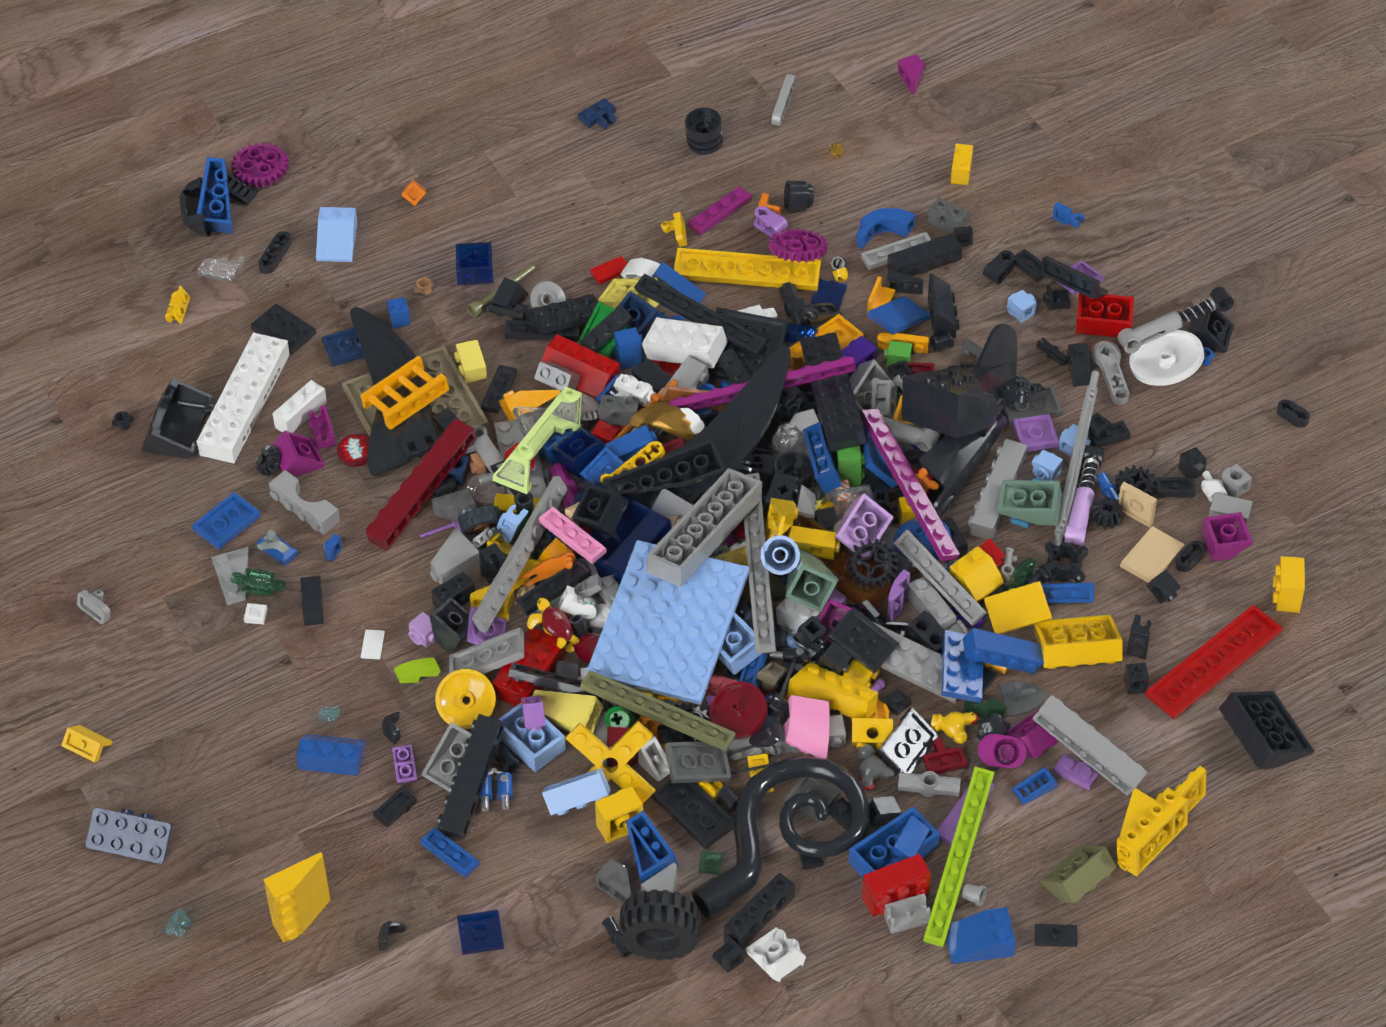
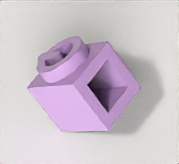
M422 612L409 623L410 631L408 634L415 644H421L427 648L432 643H435L430 617Z

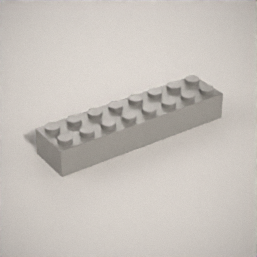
M728 468L647 554V573L681 587L761 500L762 481Z

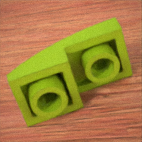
M431 657L412 660L398 665L394 668V672L400 683H418L420 677L439 676L440 668L435 658Z

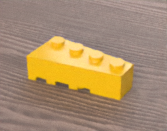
M808 663L789 680L787 700L791 695L828 701L829 711L839 710L841 715L852 718H869L876 711L878 692L869 687L858 684L814 663Z

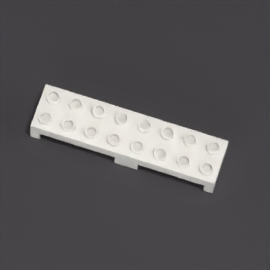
M257 333L252 334L197 440L199 455L235 463L290 355L287 340Z

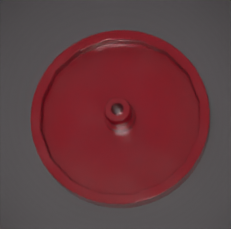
M730 683L720 689L714 696L710 705V720L714 724L735 732V740L750 737L762 727L766 720L768 712L766 698L751 683Z

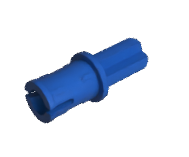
M1105 472L1099 473L1096 476V481L1102 489L1101 493L1106 496L1107 500L1110 497L1111 501H1118L1119 496L1115 491V485L1110 482Z

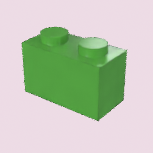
M860 446L838 450L837 469L840 480H848L850 487H858L861 484V479H864V467H861V465H865L864 453L860 452Z

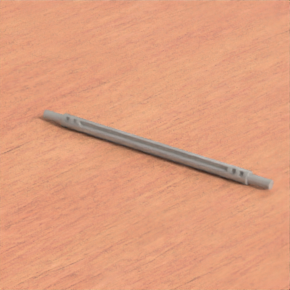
M1092 371L1090 383L1086 388L1061 501L1058 526L1055 527L1054 543L1057 546L1062 544L1069 522L1098 390L1096 386L1099 372Z

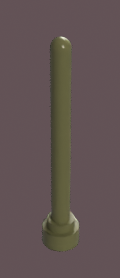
M529 265L510 280L515 282L521 281L535 271V266ZM498 288L482 300L473 301L467 305L468 312L473 317L480 315L484 307L492 302Z

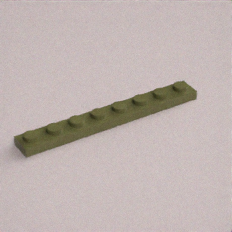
M591 670L588 671L581 682L580 689L726 752L735 739L736 733Z

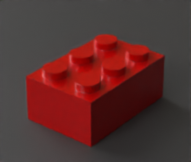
M1079 293L1075 334L1118 337V334L1123 329H1132L1134 297L1107 294L1092 299Z
M917 854L863 875L862 899L872 917L884 915L886 904L925 894L926 897L929 896L931 872L922 856Z

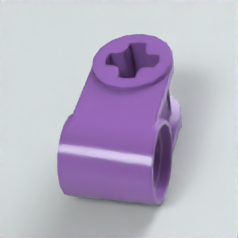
M760 206L755 209L754 215L756 218L753 225L769 237H772V234H777L778 231L782 232L783 229L785 230L788 227L787 220L783 216L776 214L767 207Z

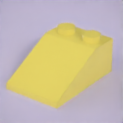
M640 278L613 279L598 299L599 302L616 309L628 292L631 291L655 308L659 304L635 291L634 286Z

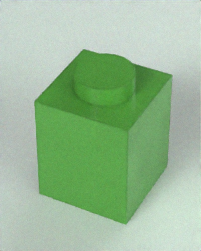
M890 341L889 348H885L884 359H887V367L888 365L898 363V361L905 360L910 362L912 343Z

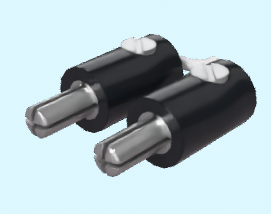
M783 648V652H769V658H783L785 663H792L793 659L796 663H804L801 657L807 649ZM782 663V666L789 670L791 664ZM795 664L791 678L805 667L806 664Z

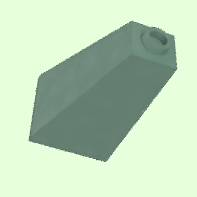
M799 549L800 560L797 567L788 573L785 596L822 612L838 582V578L816 556Z

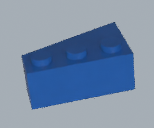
M644 811L626 821L642 883L673 862L679 867L675 854Z

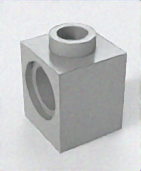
M1235 464L1222 472L1221 480L1223 481L1224 488L1233 497L1238 498L1250 490L1252 477L1238 464Z

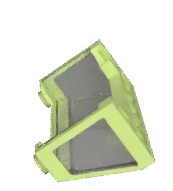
M564 387L494 473L493 481L527 494L532 484L530 482L531 460L554 431L564 434L566 429L572 428V431L576 432L580 427L582 393Z

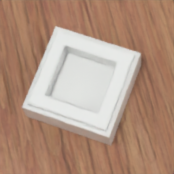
M247 603L244 623L264 625L267 605Z

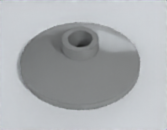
M550 281L537 284L530 294L532 308L566 301L561 287ZM543 298L548 299V304L544 303Z

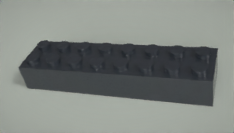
M836 332L800 340L806 366L819 365L824 361L832 362L843 357ZM848 373L810 382L829 452L867 444Z

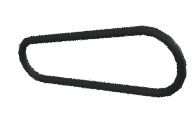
M751 745V746H748V747H745V748H742V749H739V750H736V751L727 753V756H730V755H733V754H736V753H740V752H743V751H746V750H749V749H752V748H755V747ZM772 745L775 751V757L771 763L731 771V775L766 768L770 764L775 763L778 758V750L776 746Z

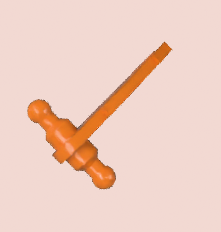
M567 548L565 553L557 557L553 556L529 572L526 571L519 578V581L537 574V576L523 584V586L534 585L535 582L550 578L564 568L571 569L576 561L573 549Z

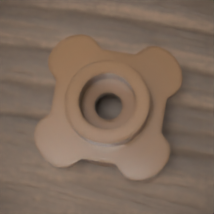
M426 277L419 278L416 281L415 293L426 295L432 293L433 281Z

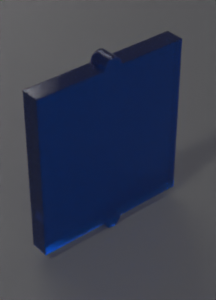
M819 279L818 290L814 291L810 304L832 303L840 310L847 284L837 283L834 280Z

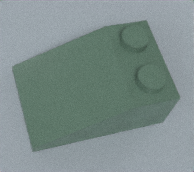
M1002 480L997 511L1000 514L1036 525L1058 526L1062 501L1060 482Z

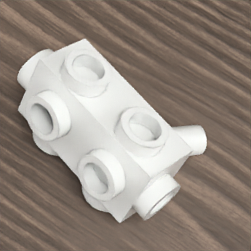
M621 374L614 383V387L618 392L614 396L639 398V404L644 407L651 402L650 395L652 393L654 395L657 394L653 392V387L650 384L638 381L631 375Z

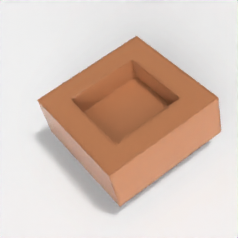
M477 452L471 454L469 468L473 474L476 473L477 477L481 478L486 475L485 464Z

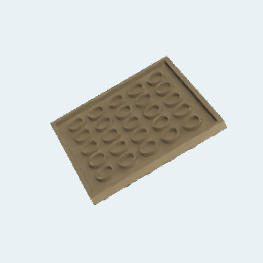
M445 346L417 355L422 358L424 369L429 375L434 374L438 376L442 373L447 378L449 390L430 403V418L438 438L444 432L433 422L432 416L446 408H449L461 422L471 427L477 425L485 428L489 427L487 418ZM370 373L343 382L342 388L370 437L377 407L372 405L365 409L362 404L360 395L373 387Z

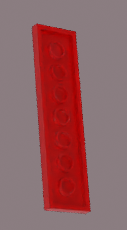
M1252 605L1146 690L1145 697L1175 720L1281 634L1283 628L1255 605Z

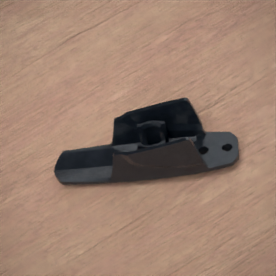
M1002 414L999 415L985 437L969 434L955 438L946 435L919 459L922 467L933 476V481L939 484V488L937 490L932 489L927 496L940 519L949 509L957 493L979 466L1007 424V420Z

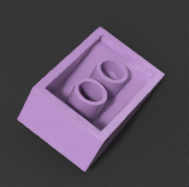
M863 493L853 500L835 537L849 549L856 552L853 546L861 547V540L864 541V544H868V538L871 539V543H874L876 538L880 539L893 516ZM871 551L865 552L860 557H868Z

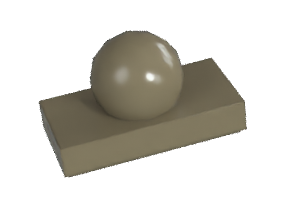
M771 661L758 672L756 678L761 680L760 686L764 691L772 692L778 688L779 682L787 676L789 670Z

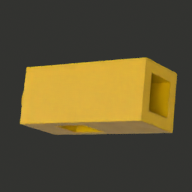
M791 526L789 537L797 543L799 549L819 558L834 560L835 552L839 553L841 541H837L838 539L835 537L836 532Z

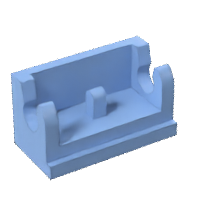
M512 505L506 513L501 515L496 527V534H502L501 538L509 544L520 531L529 512L523 509L519 515H515L513 510H515L516 505Z

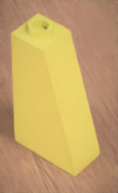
M543 690L534 691L532 696L541 695L544 716L552 725L570 733L580 722L589 731L594 732L604 708L596 696Z

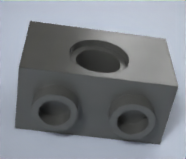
M938 197L929 207L928 223L950 234H954V228L968 226L969 212Z
M601 396L599 419L608 424L627 426L631 417L639 411V398Z

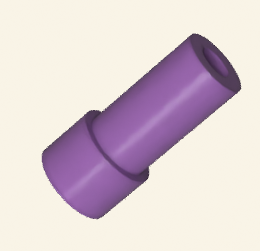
M878 679L870 689L876 692L882 690L885 687L884 680Z

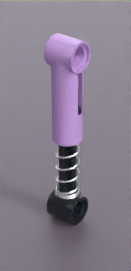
M1085 445L1082 463H1084L1083 476L1080 478L1079 488L1075 491L1071 515L1065 533V543L1084 546L1094 499L1092 487L1095 484L1093 481L1096 479L1095 474L1098 472L1096 469L1099 466L1101 467L1104 448Z

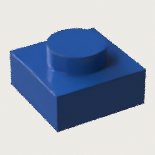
M333 534L330 540L325 542L324 550L327 560L333 562L341 551V536Z

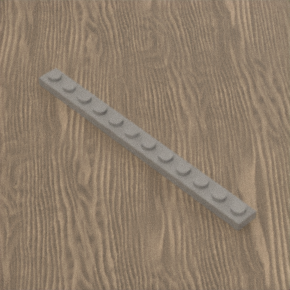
M759 473L747 474V476L760 481ZM761 495V500L744 518L756 654L776 651L769 571L764 567L761 560V549L766 542Z

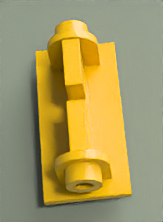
M179 286L178 291L172 293L169 303L170 307H168L165 314L167 322L177 320L180 325L183 322L190 300L188 293L182 286Z

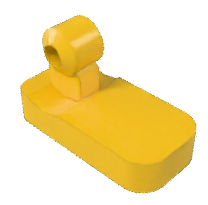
M680 212L673 213L674 220L662 222L661 228L664 233L675 230L676 240L681 248L687 246L685 222Z

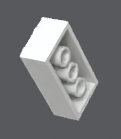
M656 317L642 342V346L647 359L649 358L650 360L682 364L690 356L707 365V368H714L727 344V339L722 326Z

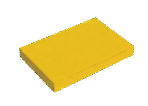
M1040 581L984 598L993 631L997 634L1002 635L1052 619Z

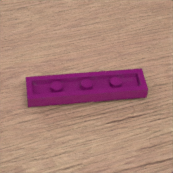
M739 186L688 222V227L701 236L750 202L752 195Z

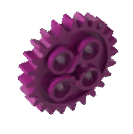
M255 142V146L248 144V148L242 147V152L237 151V155H233V160L231 161L234 177L244 184L248 183L249 187L255 185L256 188L259 185L265 188L266 184L272 186V182L278 183V178L284 179L283 175H287V170L289 169L288 157L286 152H283V148L278 149V145L272 147L271 143L265 145L264 142L261 145Z
M789 228V231L783 229L782 232L778 231L777 234H772L769 240L770 252H773L774 256L778 255V258H784V261L790 259L791 262L797 261L800 263L804 261L808 263V260L814 262L815 259L820 260V257H824V254H827L828 242H826L827 239H823V235L819 236V233L813 234L812 230L807 232L806 229L799 230L796 228V230H792Z

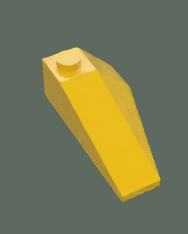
M771 498L765 525L766 540L773 536H782L793 525V520L797 519L798 508H796L794 501Z

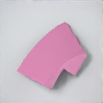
M791 695L788 699L790 717L784 724L785 742L793 747H797L805 754L810 753L817 758L826 759L829 742V702Z

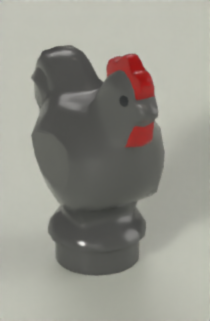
M865 745L858 749V758L863 761L859 766L858 773L860 775V784L864 790L870 791L874 788L873 780H892L895 775L894 769L891 766H887L881 758L875 756L876 750L873 749L872 745Z

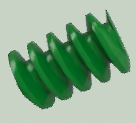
M621 706L610 708L605 715V724L608 728H631L636 720V715L633 711Z

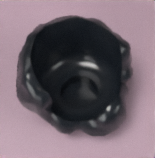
M995 713L986 719L979 718L973 728L975 736L982 740L989 734L1007 735L1011 726L1001 714Z

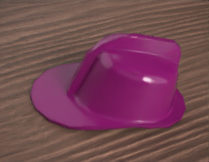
M989 734L978 745L980 759L985 764L994 767L1016 768L1025 761L1027 755L1024 743L1019 738L1013 736Z

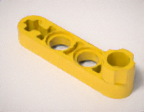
M658 441L650 442L614 472L603 474L600 477V486L607 489L605 479L638 467L636 466V461L639 459H645V464L662 458L665 454L662 444ZM654 448L658 449L659 452L657 454L652 451Z

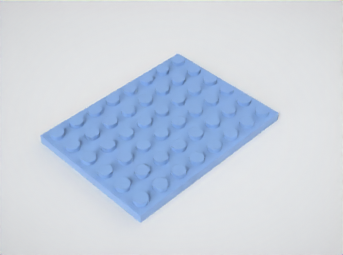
M637 540L586 675L591 670L631 688L701 705L750 571L749 567L708 557L691 577L679 587L647 573V554L656 545Z

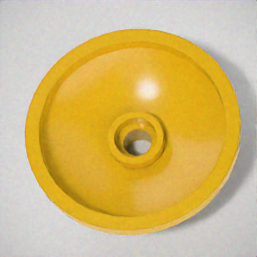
M460 669L448 674L441 681L436 691L435 701L437 710L446 723L450 725L452 722L463 729H471L474 719L477 720L478 714L488 717L492 715L495 708L496 695L491 682L482 673L471 669ZM465 697L470 698V702L468 704L463 703V699Z

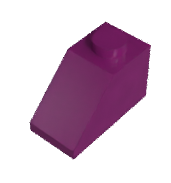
M917 54L898 60V74L911 94L916 93L924 78V70L926 69L924 61L920 60Z

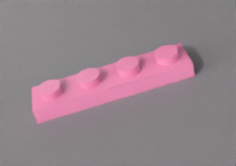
M551 507L539 518L540 524L591 564L595 563L606 553V548L554 507Z

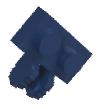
M604 98L578 113V119L588 128L598 124L603 129H606L608 127L607 121L611 124L617 121L614 115L616 107Z

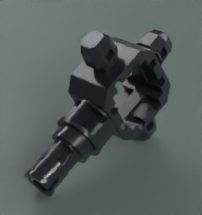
M1049 541L1045 544V551L1048 554L1047 563L1040 565L1034 575L1023 579V584L1025 586L1039 581L1041 583H1049L1055 578L1062 582H1067L1070 579L1077 583L1083 582L1085 574L1081 570L1082 560L1088 555L1089 550L1086 546L1075 548L1071 543L1065 542L1057 546L1054 542ZM1060 557L1063 559L1065 557L1067 559L1071 558L1072 564H1070V567H1064L1063 565L1059 567L1058 561Z

